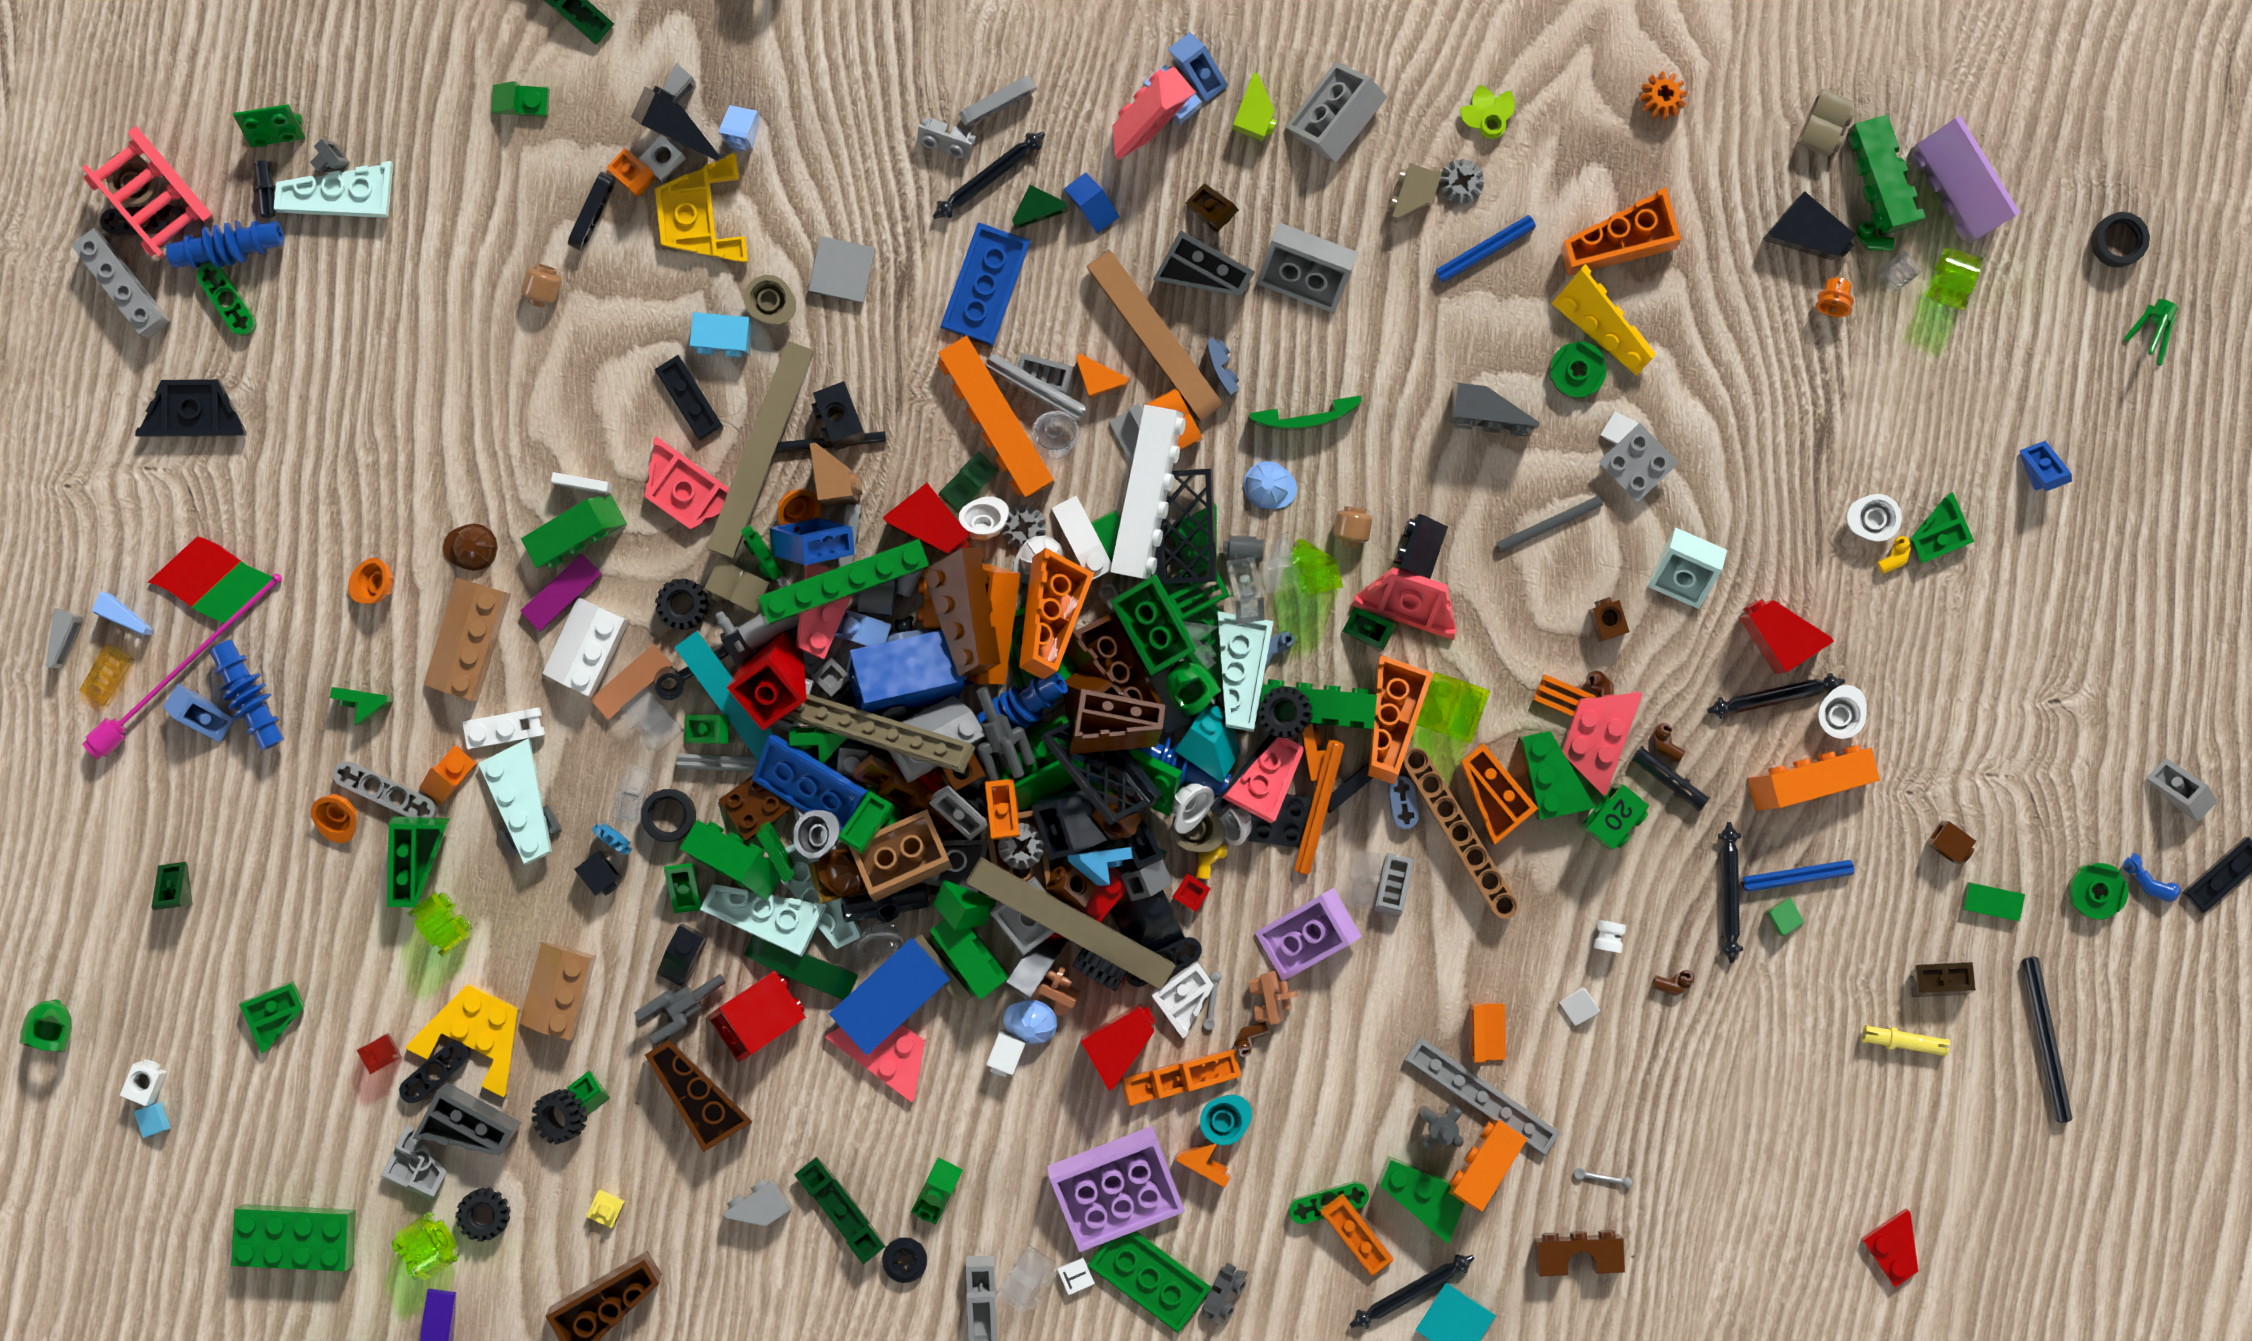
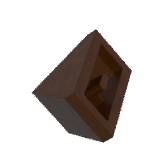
M1079 669L1065 680L1068 689L1067 693L1063 695L1066 715L1070 720L1075 717L1076 705L1081 689L1105 693L1113 686V683L1110 680Z

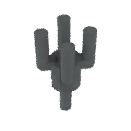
M988 688L978 689L976 692L987 719L980 724L986 734V742L981 743L977 750L989 782L997 781L1000 778L991 755L993 752L1000 769L1003 770L1010 767L1013 777L1019 778L1024 775V771L1014 747L1015 743L1018 745L1024 764L1031 765L1035 763L1025 731L1022 727L1011 729L1007 716H1004V714L997 715Z
M719 974L694 991L688 985L675 993L668 990L639 1008L634 1014L641 1022L658 1010H662L669 1023L650 1036V1039L656 1046L686 1027L690 1022V1016L702 1009L699 1000L726 984V981Z
M1450 1104L1447 1107V1114L1441 1113L1437 1115L1427 1106L1420 1107L1419 1114L1429 1123V1134H1424L1421 1137V1142L1427 1149L1434 1148L1438 1142L1440 1145L1452 1143L1455 1147L1463 1145L1464 1140L1459 1135V1127L1456 1123L1461 1117L1462 1112L1457 1105Z

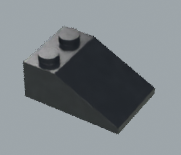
M656 85L653 90L644 87L631 118L657 133L718 161L720 155L683 107L674 101L676 96Z

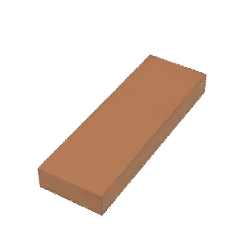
M653 644L591 697L590 700L608 720H611L654 682L655 675L661 668L672 667L673 664L657 645Z

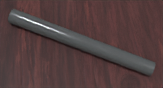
M1596 496L1497 542V547L1502 553L1603 506L1600 497Z

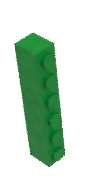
M917 539L760 595L755 601L766 627L925 570L929 564L921 542Z

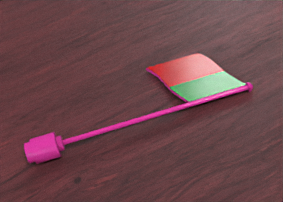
M197 536L147 583L168 590L196 611L224 624L120 721L115 718L112 720L105 718L86 736V740L82 743L84 748L96 759H100L102 756L106 757L126 739L124 734L126 728L123 725L277 582L281 583V575L273 574L270 576L250 567L222 546L205 538Z

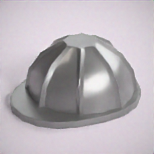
M822 810L809 811L802 815L795 824L793 832L794 844L798 852L804 857L811 859L821 858L827 854L839 840L837 837L841 833V827L838 818L832 812Z

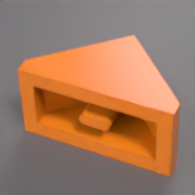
M1078 353L1076 360L1089 399L1128 385V377Z

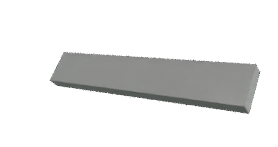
M1420 1036L1404 1058L1409 1064L1491 1120H1500L1526 1137L1527 1141L1525 1143L1544 1156L1560 1135L1558 1130Z

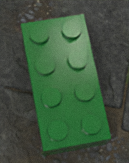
M243 1204L234 1209L231 1266L345 1272L353 1267L356 1210Z

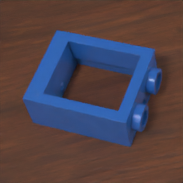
M818 517L769 528L772 555L802 565H809L855 555L851 526ZM798 527V531L795 533L794 528Z

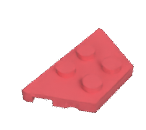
M655 436L653 439L652 459L648 470L649 478L646 483L644 497L691 530L719 516L730 488Z
M1393 567L1354 595L1351 606L1451 640L1455 639L1457 630L1448 585Z
M1639 691L1579 699L1561 750L1566 758L1603 795H1607L1640 703L1642 693Z
M902 1023L868 1055L857 1046L841 1027L829 1032L825 1036V1038L910 1102L915 1099L926 1040Z

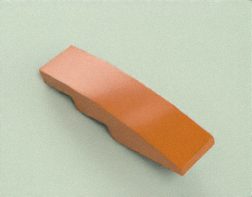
M1231 1049L1126 1076L1120 1080L1127 1106H1132L1241 1077L1235 1050Z

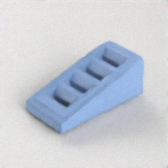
M103 591L99 593L92 608L93 613L139 634L152 635L153 629L116 597Z

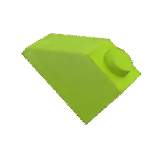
M1253 72L1232 130L1263 142L1266 134L1272 135L1277 120L1273 119L1275 110L1257 73Z

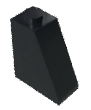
M1804 191L1767 232L1763 239L1773 244L1833 260L1839 255L1843 258L1854 246L1851 240L1856 234Z

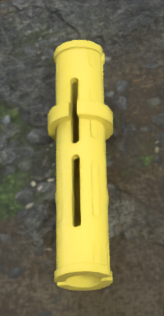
M1864 1025L1862 1033L1866 1034L1861 1036L1863 1043L1884 1045L1887 1049L1894 1050L1896 1047L1946 1057L1950 1049L1944 1048L1946 1045L1950 1046V1040L1946 1038L1942 1039L1901 1032L1894 1027L1884 1029Z

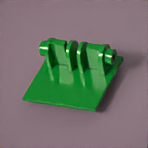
M289 104L233 113L250 147H264L269 144L306 139L300 126L303 124L301 114H295Z

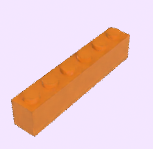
M966 335L938 352L941 360L937 361V364L945 376L949 374L952 376L955 384L951 387L959 400L966 399L970 408L966 409V412L974 424L978 422L981 424L984 432L980 435L988 448L994 446L999 456L995 457V460L1003 472L1007 470L1010 472L1013 480L1009 483L1016 495L1023 494L1025 499H1028L1053 484V477L968 336Z

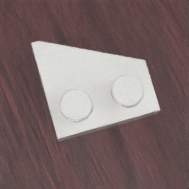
M1196 960L1168 980L1161 990L1157 988L1151 995L1181 1037L1184 1038L1187 1036L1191 1023L1195 1016L1199 1014L1202 1003L1208 997L1214 984Z

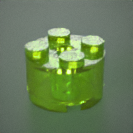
M1949 247V249L1944 248L1934 270L1940 273L1939 275H1934L1926 297L1931 298L1932 302L1964 311L1969 302L1966 301L1970 293L1972 294L1983 257Z
M435 891L418 904L416 908L410 910L408 914L410 917H417L413 921L415 926L432 947L437 945V947L442 948L438 953L444 957L471 936L469 931L473 927L464 915H456L453 911L456 905L447 893L441 892L439 894Z
M430 1212L397 1231L396 1239L391 1242L393 1250L398 1255H401L406 1263L408 1275L414 1280L418 1278L427 1280L458 1260V1254L454 1256L453 1249L457 1247L452 1233L441 1219L437 1222L431 1218L434 1214Z

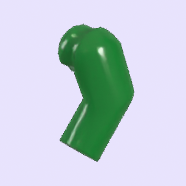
M1865 221L1859 224V227L1856 229V237L1868 251L1892 252L1894 250L1895 242L1893 237H1878L1872 228L1873 224Z

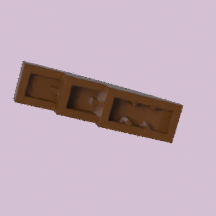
M870 754L854 769V778L877 788V795L900 808V817L905 819L927 809L938 834L947 837L957 829L929 804L934 793L917 780L907 783L898 768Z

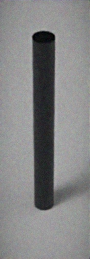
M886 432L865 433L867 440L854 445L887 442ZM824 437L779 442L775 454L811 450L810 443H816L823 449L834 447L832 443L826 445Z

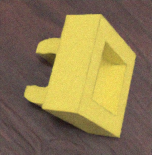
M598 1190L586 1217L612 1229L625 1201L607 1192Z

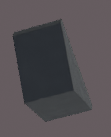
M1144 818L1140 821L1137 831L1133 836L1127 839L1121 838L1125 848L1131 847L1132 859L1130 861L1137 870L1164 859Z

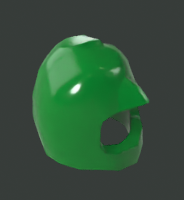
M1185 660L1178 661L1166 677V689L1169 697L1184 717L1202 711L1209 705L1212 698L1221 691L1211 674L1198 663Z
M54 999L41 1001L31 1008L24 1018L19 1044L42 1051L66 1052L72 1032V1018L66 1006L61 1004L60 1000Z

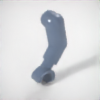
M1282 631L1270 638L1265 666H1268L1272 656L1294 645L1295 636L1293 633Z

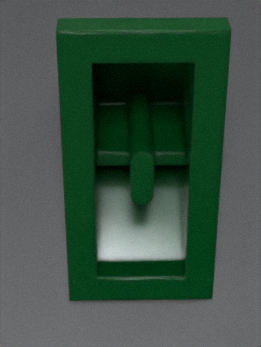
M1029 185L1012 219L1014 229L1016 230L1067 213L1066 202Z
M1355 607L1342 632L1381 652L1386 647L1396 625Z
M186 861L158 865L151 905L152 909L160 910L193 905Z

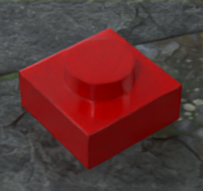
M1187 873L1172 898L1197 912L1211 888Z

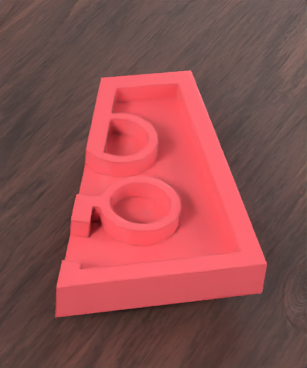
M820 563L804 565L805 579L832 569ZM852 596L800 614L796 648L819 659H825Z
M1276 737L1222 798L1269 823L1274 822L1305 747L1288 738Z

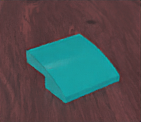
M1446 1282L1415 1330L1430 1341H1481L1497 1315Z

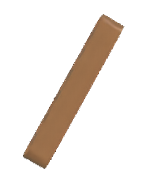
M1107 250L1089 263L1086 267L1173 387L1177 388L1182 399L1195 417L1201 422L1223 406L1215 391L1114 254Z
M1420 748L1408 749L1402 763L1403 768L1487 906L1494 915L1500 918L1507 919L1512 917L1518 909V903L1430 757ZM1414 752L1419 753L1423 759L1421 766L1416 769L1408 764V757ZM1429 776L1437 781V788L1431 793L1426 792L1423 788V781ZM1442 801H1448L1452 806L1451 813L1446 817L1440 816L1437 811V807ZM1457 825H1462L1466 829V836L1461 841L1455 840L1452 836L1453 828ZM1472 849H1477L1481 854V860L1476 865H1471L1467 860V854ZM1488 873L1493 874L1496 879V883L1491 889H1485L1482 885V878ZM1503 897L1508 898L1510 909L1505 913H1500L1496 907L1498 900Z

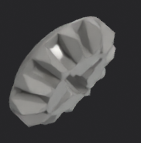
M1465 158L1453 160L1441 172L1440 189L1443 195L1451 202L1457 204L1470 203L1478 198L1483 190L1485 183L1483 171L1475 162ZM1458 172L1463 177L1472 176L1466 183V189L1462 185L1451 186L1457 181Z
M1015 506L1009 510L1002 534L1009 545L1020 549L1027 540L1035 536H1045L1046 521L1041 512L1032 506ZM1019 516L1026 523H1036L1028 529V539L1022 531L1012 532V530L1019 526Z
M1019 823L1020 837L1015 838L1020 841L1031 838L1026 846L1030 855L1022 851L1012 855L1017 847L1013 838L999 839L998 849L1001 858L1006 864L1013 868L1026 869L1035 865L1040 860L1044 852V843L1041 834L1036 828L1029 824Z

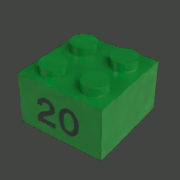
M1614 784L1607 792V795L1601 799L1596 808L1580 825V828L1604 848L1614 850L1618 847L1620 849L1629 840L1630 835L1628 832L1634 825L1638 827L1648 816L1646 810L1650 805L1624 784Z

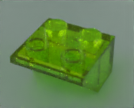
M1304 539L1296 540L1290 552L1294 566L1299 565L1301 575L1297 577L1300 593L1306 592V597L1309 598L1342 589L1343 584L1337 559Z
M1434 672L1416 725L1463 743L1472 744L1491 690Z

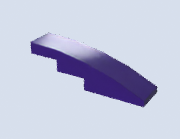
M428 1288L420 1341L454 1340L457 1292Z

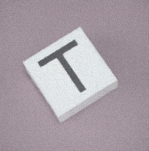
M1084 1256L1057 1268L1068 1295L1095 1284Z

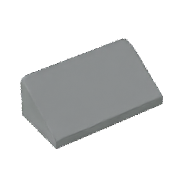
M949 785L935 792L929 802L932 807L970 841L989 826V822Z

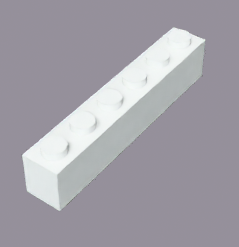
M1144 404L1110 572L1142 579H1148L1155 573L1157 567V558H1154L1156 547L1160 546L1163 537V531L1160 530L1161 522L1168 513L1167 493L1172 490L1174 484L1173 464L1177 463L1180 455V447L1177 444L1179 435H1183L1186 420L1183 418L1184 413Z

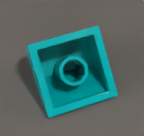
M1209 703L1199 713L1175 752L1222 783L1240 755L1241 750L1235 729L1225 726L1224 710Z

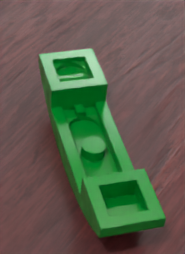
M1360 395L1335 399L1332 401L1333 411L1280 420L1278 409L1249 413V422L1270 429L1286 431L1316 428L1344 417L1362 402V398Z

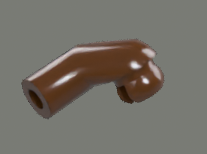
M1594 670L1588 673L1586 682L1599 693V697L1614 694V683L1603 672Z
M1683 970L1671 979L1655 975L1652 989L1677 996L1692 987L1695 979L1694 974L1689 970Z
M1266 1022L1240 1029L1234 1041V1050L1240 1057L1249 1056L1255 1039L1269 1035Z

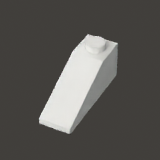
M1074 496L1054 506L1052 510L1080 566L1094 573L1091 582L1111 573L1112 563L1078 497Z

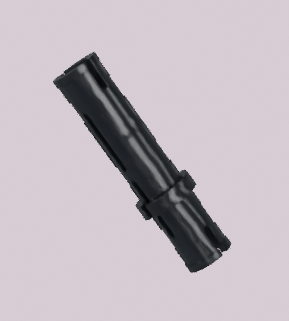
M1643 746L1633 755L1631 760L1673 791L1672 795L1676 798L1680 796L1695 807L1697 811H1700L1708 802L1710 797L1693 786L1689 778L1681 777L1664 762L1644 749ZM1649 762H1651L1660 770H1662L1665 774L1668 775V777L1664 776L1662 773H1660L1658 770L1652 767L1649 764ZM1673 780H1675L1682 787H1684L1686 790L1692 793V795L1690 796L1687 792H1685L1683 789H1681L1679 786L1673 783Z

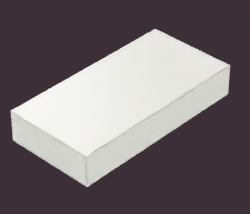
M555 472L552 473L551 478L552 484L556 486L606 495L611 494L613 484L605 481Z

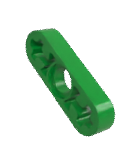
M213 263L203 264L198 269L197 279L229 329L240 336L251 335L257 326L256 318L222 268H217ZM209 270L214 273L217 272L214 277L222 287L217 288L213 282L205 280L209 277L207 273ZM225 292H231L234 296V302L229 307H222L220 304V297ZM237 311L242 318H248L245 322L247 327L245 329L236 327L239 324V320L233 314L228 316V313Z
M1361 1182L1345 1183L1293 1199L1289 1205V1214L1295 1223L1307 1224L1325 1218L1320 1211L1322 1209L1321 1199L1324 1196L1332 1195L1337 1198L1339 1196L1337 1192L1342 1190L1343 1194L1347 1196L1352 1194V1188L1356 1187L1358 1191L1364 1192L1360 1196V1201L1355 1202L1353 1198L1348 1200L1355 1209H1358L1367 1204L1369 1192ZM1316 1198V1206L1320 1214L1314 1215V1209L1306 1211V1217L1301 1218L1299 1214H1294V1211L1298 1209L1297 1204L1302 1203L1304 1207L1313 1206L1310 1200Z

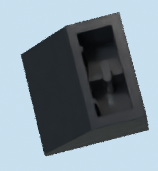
M1417 514L1413 519L1410 518L1405 525L1402 535L1407 538L1405 545L1398 547L1393 563L1398 564L1397 568L1431 579L1448 526L1422 514Z
M1080 788L1043 796L1032 806L1049 860L1076 854L1109 839L1092 816L1096 807Z

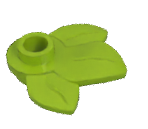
M1478 85L1472 96V105L1460 108L1461 118L1467 126L1478 129L1483 137L1487 139L1499 138L1506 129V121L1514 113V96L1509 90L1496 98L1489 89ZM1487 122H1495L1497 128L1495 130L1488 129Z

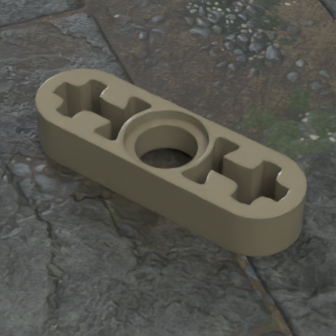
M922 933L914 938L951 978L944 986L955 1000L962 1006L973 996L929 940Z

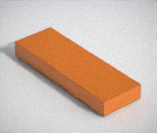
M1343 1193L1320 1210L1321 1214L1371 1277L1394 1261L1393 1256Z

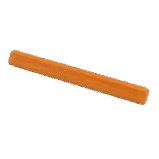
M1329 740L1295 862L1294 870L1300 874H1309L1311 871L1344 750V744L1336 740Z

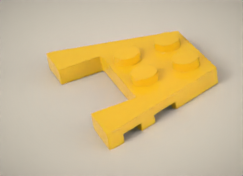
M731 153L725 156V158L714 163L711 162L689 175H683L655 188L662 246L741 263H749L745 236L717 239L711 183L740 180L736 153Z
M467 984L407 1044L405 1049L428 1060L431 1058L442 1034L462 1042L466 1046L494 1060L481 1087L504 1098L508 1093L509 1072H511L513 1045L515 1044L519 1008L471 984Z

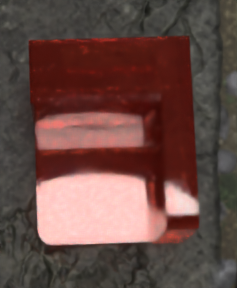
M389 1033L357 1049L370 1075L402 1058Z

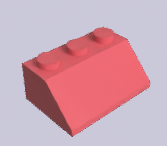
M1175 67L1165 72L1160 69L1149 78L1151 84L1148 87L1144 86L1133 96L1135 99L1133 104H1127L1118 112L1120 118L1112 125L1115 156L1118 160L1149 143L1196 93Z

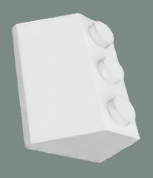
M578 597L542 674L582 694L593 697L598 690L629 620Z

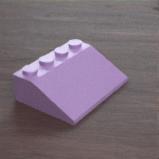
M1961 116L1953 119L1910 149L1913 163L1917 168H1922L1927 176L1926 183L1932 192H1937L1942 201L1941 207L1944 213L1953 218L1957 225L1955 226L1957 234L1962 240H1966L1968 244L2020 213Z
M1153 1125L1047 1166L1050 1182L1079 1252L1185 1212Z

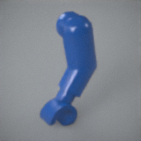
M2133 853L2130 858L2128 857L2124 861V870L2127 873L2136 875L2135 879L2146 894L2166 902H2173L2180 895L2181 888L2177 883L2164 884L2154 880L2149 872L2143 869L2142 860L2138 854Z

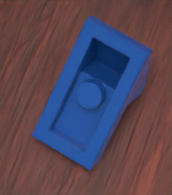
M2046 440L2019 450L2034 490L2043 488L2045 491H2049L2072 482V473Z

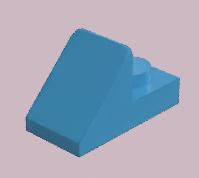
M1131 847L1069 855L1068 862L1097 886H1105L1110 884L1108 868L1122 866V860L1132 859Z

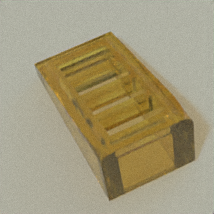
M106 643L79 691L101 706H105L135 659L113 644ZM110 657L120 662L118 667L108 661ZM104 666L114 671L113 676L102 670ZM98 675L108 680V685L97 680ZM92 684L104 691L103 694L100 695L90 688Z

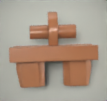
M1060 966L1058 973L1048 970L1029 999L1041 1001L1043 996L1053 999L1051 1009L1061 1017L1067 1012L1069 1007L1073 1008L1080 992L1070 986L1073 980L1063 976L1066 968Z
M1276 970L1263 973L1260 977L1249 981L1251 994H1264L1266 1004L1254 1007L1256 1021L1270 1022V1025L1285 1021L1284 1010L1292 1009L1290 998L1298 996L1297 990L1289 991L1287 981L1279 982Z

